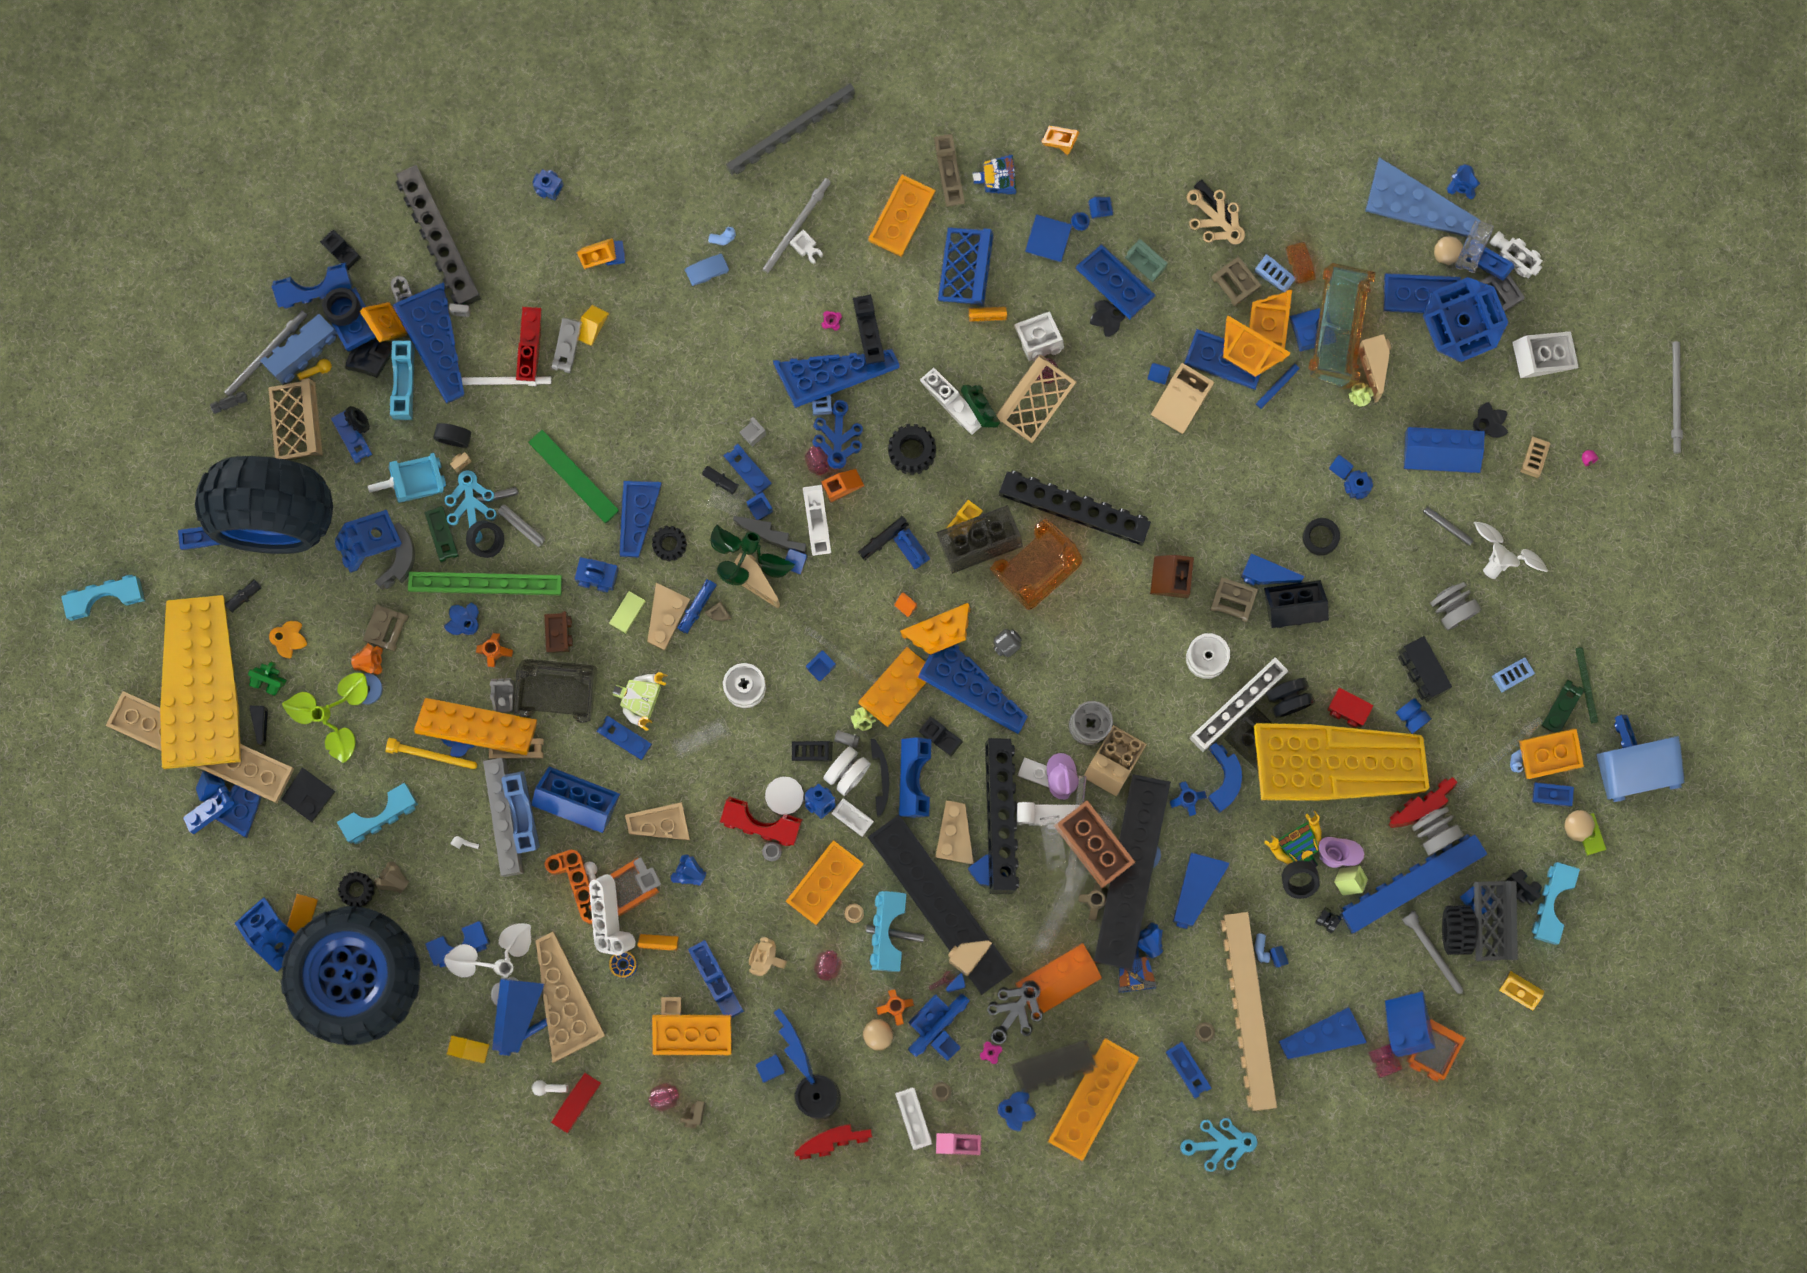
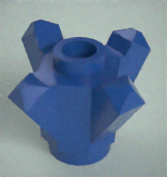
M1470 165L1459 166L1457 172L1452 175L1453 180L1446 189L1449 194H1455L1458 191L1459 193H1465L1467 198L1473 199L1476 196L1474 188L1481 183L1475 177L1473 168Z
M1186 781L1181 782L1179 786L1182 792L1178 798L1170 801L1171 808L1182 806L1187 809L1189 816L1196 815L1195 804L1198 800L1207 798L1205 791L1196 792L1188 787Z
M687 854L681 856L676 872H673L670 879L673 883L700 886L706 877V872L700 868L693 856L689 857Z
M1150 923L1148 928L1140 931L1137 947L1143 950L1149 958L1157 957L1163 952V930L1158 929L1157 924Z

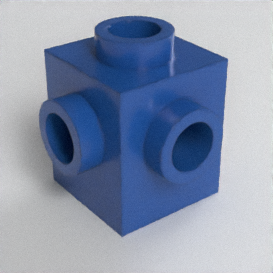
M542 169L540 174L537 173L533 179L535 193L542 198L548 197L554 201L564 186L562 179L558 178V175L551 170L547 172Z
M1360 470L1351 472L1350 476L1345 480L1346 482H1344L1345 491L1349 493L1350 499L1367 497V494L1370 493L1373 487L1371 476L1368 477L1367 472L1361 473ZM1357 481H1361L1362 486L1357 485Z
M817 784L806 792L805 807L809 812H814L822 819L835 808V798L828 788H823L820 784Z

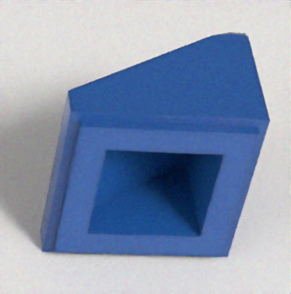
M1094 197L1088 201L1091 218L1113 215L1110 197Z
M614 241L616 259L606 262V265L625 263L622 241Z
M1152 363L1147 379L1165 385L1170 368Z
M1338 455L1329 469L1344 480L1354 466L1341 455Z
M789 549L785 560L795 564L791 570L792 572L801 575L807 555Z
M1283 946L1270 949L1269 953L1275 968L1289 964Z
M962 973L948 985L946 992L965 988Z

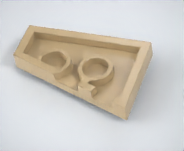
M656 583L647 642L665 651L691 599Z
M946 800L936 858L973 865L966 806L963 803Z
M682 802L625 815L630 835L690 841Z

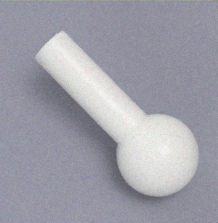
M390 477L387 481L368 485L369 492L372 493L390 487L394 489L393 477Z
M586 862L584 868L590 884L592 880L596 879L597 866L593 862Z
M537 1080L532 1085V1091L537 1096H542L546 1092L568 1093L569 1086L546 1084L542 1080Z

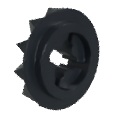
M353 406L345 409L344 416L349 426L360 434L366 433L370 428L366 415L360 409Z

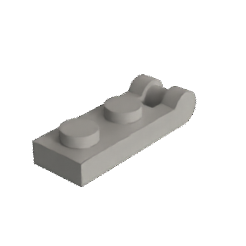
M562 318L552 369H562L566 373H571L582 325L581 321ZM561 357H566L567 362H560Z

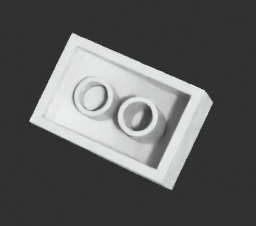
M1571 331L1527 335L1512 342L1520 378L1541 376L1579 368Z

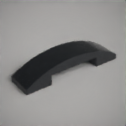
M870 294L854 297L853 303L866 365L885 362L872 296Z
M871 739L872 760H880L883 796H875L878 818L883 815L887 805L890 781L884 753L877 741Z

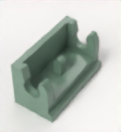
M1141 239L1132 246L1125 256V259L1151 282L1157 279L1167 268L1168 264Z

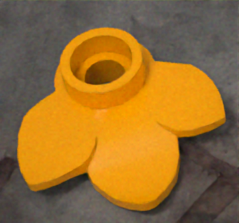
M288 621L282 627L272 629L269 634L270 642L276 646L278 654L284 658L291 659L293 650L304 648L307 645L305 638L298 633L302 627L300 622ZM277 633L282 634L281 640L276 639L275 635Z

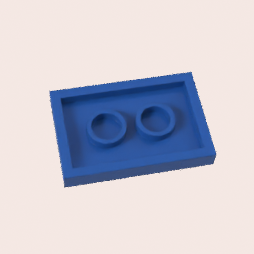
M356 288L351 289L358 298L361 309L366 307ZM348 298L339 299L332 305L331 311L334 315L346 314L351 309L352 302ZM361 313L351 324L338 326L332 323L347 352L376 337Z

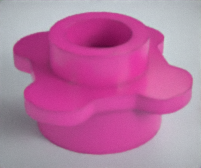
M825 311L823 313L824 322L821 324L822 328H831L834 331L839 330L841 314L839 312Z
M985 1042L980 1058L996 1064L998 1062V1055L1002 1052L1001 1046H994L991 1042Z

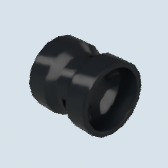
M1325 907L1315 923L1319 926H1324L1326 931L1332 934L1342 917L1332 914L1331 910Z

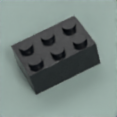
M1425 636L1405 645L1399 651L1398 659L1402 666L1406 665L1409 672L1407 675L1412 683L1415 682L1419 688L1417 693L1421 700L1425 699L1427 703L1452 688Z

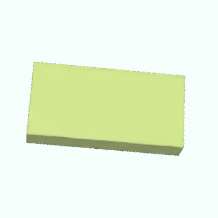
M629 591L609 624L626 634L646 601Z

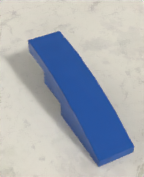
M704 940L689 948L688 951L722 1014L731 1015V1018L744 1012L707 942Z
M779 1008L774 1012L775 1016L784 1026L779 1030V1033L789 1044L784 1051L808 1081L813 1084L815 1081L805 1047L795 1028Z

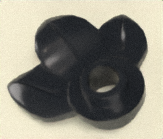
M1101 300L1094 303L1097 312L1092 315L1090 324L1104 327L1105 337H1110L1117 333L1120 328V322L1124 320L1125 315L1109 301ZM1113 311H1119L1120 315L1115 316Z
M1490 402L1484 403L1479 407L1478 417L1473 422L1474 431H1485V434L1493 438L1505 436L1508 430L1502 424L1506 420L1507 411L1493 410ZM1479 423H1485L1486 427L1484 429L1480 428Z

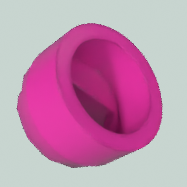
M1586 450L1582 455V461L1585 466L1591 465L1589 464L1590 461L1593 464L1599 459L1592 450Z

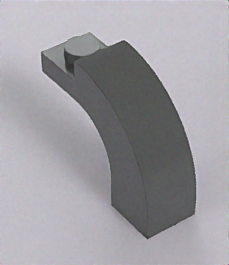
M399 522L394 527L402 544L395 548V562L389 570L375 581L382 590L384 588H391L395 584L394 580L396 578L403 583L414 566V543L409 533Z

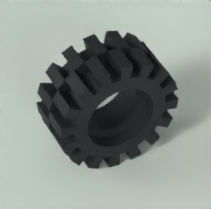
M667 525L665 528H659V531L654 533L652 547L655 554L661 560L671 562V560L676 561L677 558L683 556L682 554L686 551L687 542L684 533L679 528H675V526L668 527ZM673 537L676 539L677 545L673 550L668 551L662 547V542L665 538Z
M350 872L347 876L342 877L343 880L339 882L338 895L345 904L362 907L373 899L375 886L369 876L359 872ZM355 882L361 883L364 888L362 895L359 897H353L349 892L350 886Z

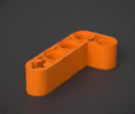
M568 850L548 857L545 861L546 870L554 875L567 872L580 916L586 923L593 924L592 919L585 917L588 914L587 908H582V905H589L591 901L589 880L581 854L576 850ZM573 854L577 855L578 861L575 864H569L568 858ZM554 860L559 861V868L551 870L550 863ZM577 873H583L584 876L580 883L574 881V876ZM583 891L589 893V898L586 901H581L579 897Z

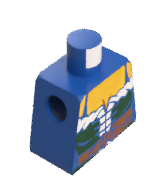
M1013 155L983 162L984 172L973 173V183H985V192L1016 194Z

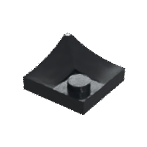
M376 337L351 350L345 364V369L378 378L392 355V344L386 341L379 342Z
M302 767L281 800L310 822H313L336 791Z

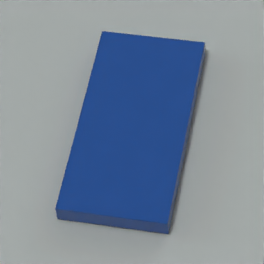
M1102 244L1076 267L1129 320L1155 297V294Z
M1385 274L1384 311L1424 313L1431 292L1460 281L1461 277Z
M1196 329L1184 364L1255 390L1260 375L1254 377L1223 358L1224 338Z

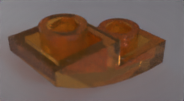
M1305 242L1286 246L1289 265L1293 266L1296 284L1315 280L1314 268Z

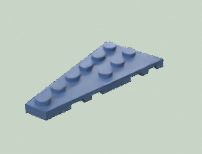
M1378 159L1366 212L1473 239L1476 238L1480 223L1478 218L1383 159Z

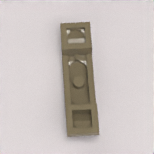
M953 135L934 137L946 207L965 204Z

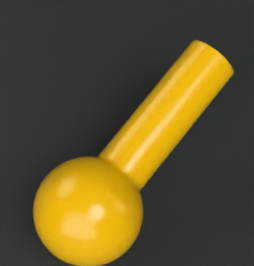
M321 359L316 366L298 373L297 377L301 381L319 372L328 373L332 368V364L327 359Z

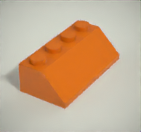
M1082 943L1020 980L1015 985L1017 988H1021L1022 984L1026 981L1036 982L1041 990L1040 995L1037 997L1038 1006L1045 1013L1102 977L1092 957ZM1027 988L1030 992L1034 991L1033 988ZM1028 1000L1027 1005H1028L1029 1009L1031 1010V1006H1030V1003H1029V1000ZM1034 1013V1016L1038 1017L1040 1014Z

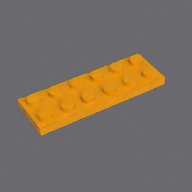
M425 698L414 731L415 734L527 756L537 726V720Z
M1105 1038L1048 1142L1083 1161L1139 1057Z

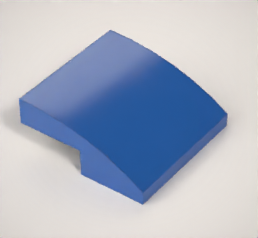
M1036 214L1025 252L1062 262L1072 224Z

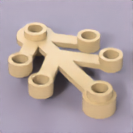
M1217 190L1214 193V199L1217 201V212L1203 200L1201 191H1189L1187 201L1192 205H1198L1212 218L1206 220L1192 219L1189 223L1191 229L1197 230L1200 227L1221 226L1226 231L1219 233L1206 231L1203 234V239L1206 242L1228 239L1232 244H1239L1244 240L1245 231L1239 226L1238 212L1240 205L1238 203L1232 202L1228 205V211L1231 213V225L1226 221L1225 191ZM1218 192L1223 194L1222 199L1217 197ZM1192 194H1196L1197 199L1195 201L1191 199ZM1233 204L1237 206L1235 212L1231 210ZM1195 220L1198 222V227L1196 228L1192 225ZM1234 231L1238 232L1237 238L1232 236ZM1208 233L1212 234L1211 240H1208L1206 238V235Z

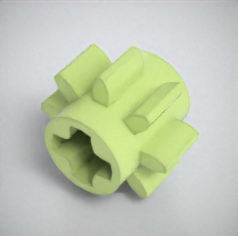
M1365 383L1353 385L1352 392L1349 393L1351 402L1358 406L1369 404L1371 401L1370 397L1374 395L1372 388L1368 384L1365 385Z
M863 707L855 709L854 715L851 716L854 728H859L862 731L872 728V723L876 722L875 717Z

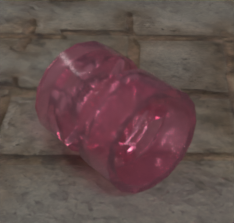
M1391 1044L1368 1052L1372 1063H1376L1375 1071L1378 1078L1402 1070L1399 1059L1394 1057L1395 1054L1392 1052Z

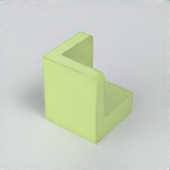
M1359 865L1340 868L1334 882L1341 894L1345 896L1363 893L1368 878Z

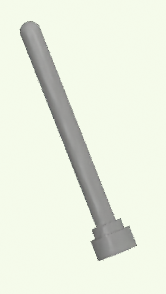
M1415 911L1409 913L1408 916L1402 918V921L1405 925L1413 928L1455 992L1461 994L1463 992L1462 986L1419 925V916Z

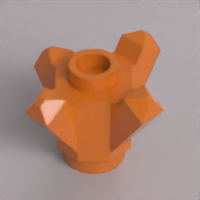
M493 633L489 640L476 647V653L486 655L488 667H495L496 660L501 656L512 657L513 650L502 647L499 644L500 634Z
M368 643L359 653L352 656L351 663L353 669L370 674H380L382 672L380 664L382 662L381 655L383 649L379 646L373 647Z
M895 989L888 991L890 999L886 1005L876 1008L879 1015L888 1012L895 1017L897 1026L904 1024L902 1012L905 1008L914 1006L913 999L903 1000L897 996Z

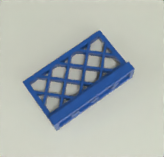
M948 228L938 301L984 306L994 236L991 229ZM951 234H960L963 239L954 245L951 241ZM973 235H980L979 242L972 246L968 239ZM966 241L971 248L962 254L958 247ZM956 250L960 257L952 263L948 256L949 253ZM974 251L977 254V260L970 264L965 257ZM964 259L969 266L962 272H959L955 265ZM953 267L958 275L949 281L946 277V272ZM972 269L975 277L967 282L963 275ZM961 277L966 285L957 290L953 283ZM951 285L956 293L951 297H944V290ZM969 287L973 291L972 299L963 298L960 293Z

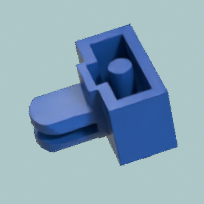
M580 557L575 581L579 583L578 586L590 588L591 585L597 587L598 591L608 593V590H614L619 568L617 565Z

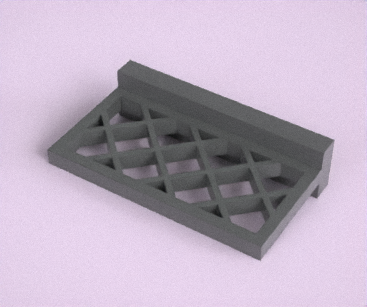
M1516 881L1474 882L1476 961L1518 960ZM1481 886L1487 891L1484 897L1481 894ZM1490 896L1494 900L1491 906L1487 903ZM1483 906L1487 910L1484 916L1482 915ZM1490 916L1494 919L1491 926L1487 922ZM1484 926L1488 930L1485 936H1483L1482 934V928ZM1490 936L1495 940L1492 945L1488 942ZM1485 946L1488 951L1483 957L1482 948ZM1497 946H1498V955H1497V953L1495 952V949H1496Z

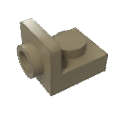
M696 1101V1104H692L690 1116H693V1120L681 1118V1122L685 1123L684 1127L696 1129L697 1125H702L706 1102Z

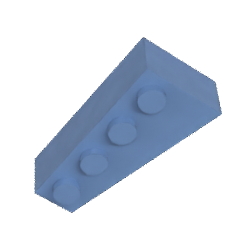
M320 314L300 329L301 333L299 335H291L287 339L285 346H277L272 350L273 355L268 359L263 357L260 360L282 385L285 382H291L298 370L305 369L312 357L316 358L319 356L326 344L330 345L335 341L337 332Z

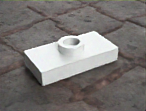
M1024 757L1018 776L1049 788L1047 766Z
M844 798L831 813L861 837L864 836L874 823L872 819Z

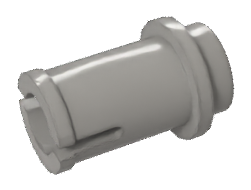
M837 730L834 742L857 748L860 737L857 734L852 735Z

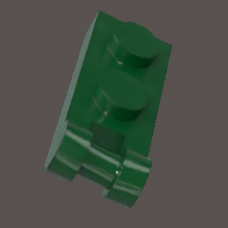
M963 385L961 393L980 425L986 428H998L1000 420L985 398L982 386L974 385L971 387V385Z
M441 506L425 511L424 513L440 562H444L450 557H459L444 507ZM449 545L450 550L443 552L442 547Z
M1568 679L1541 725L1552 733L1561 732L1585 690L1580 686L1576 687ZM1568 691L1574 694L1573 698L1566 696Z

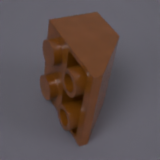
M1181 555L1154 556L1150 594L1188 599L1190 596L1194 557Z

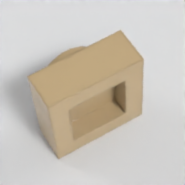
M464 452L463 454L456 455L450 465L458 473L472 461Z
M661 997V1015H681L682 998Z

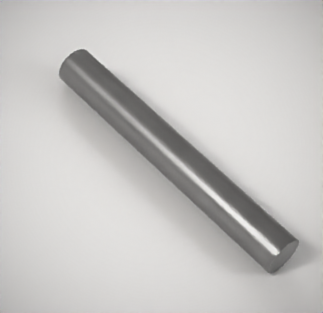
M517 487L494 492L495 497L493 500L518 495ZM491 493L485 495L486 499H490L492 497ZM482 495L475 497L481 503L487 502L483 499Z
M1428 506L1423 511L1424 514L1468 546L1474 541Z
M867 925L866 933L875 934V926ZM889 929L888 931L889 937L923 942L924 940L923 934Z

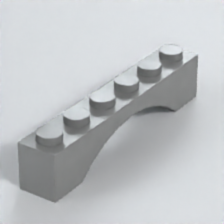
M504 758L483 761L500 874L503 877L524 874L521 853L517 854L513 837L512 812L509 802L505 797L501 779L505 774H509L507 761Z

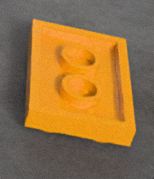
M1577 729L1519 741L1526 779L1584 767Z

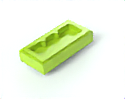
M1594 813L1590 814L1595 823L1593 833L1582 841L1587 856L1606 850Z

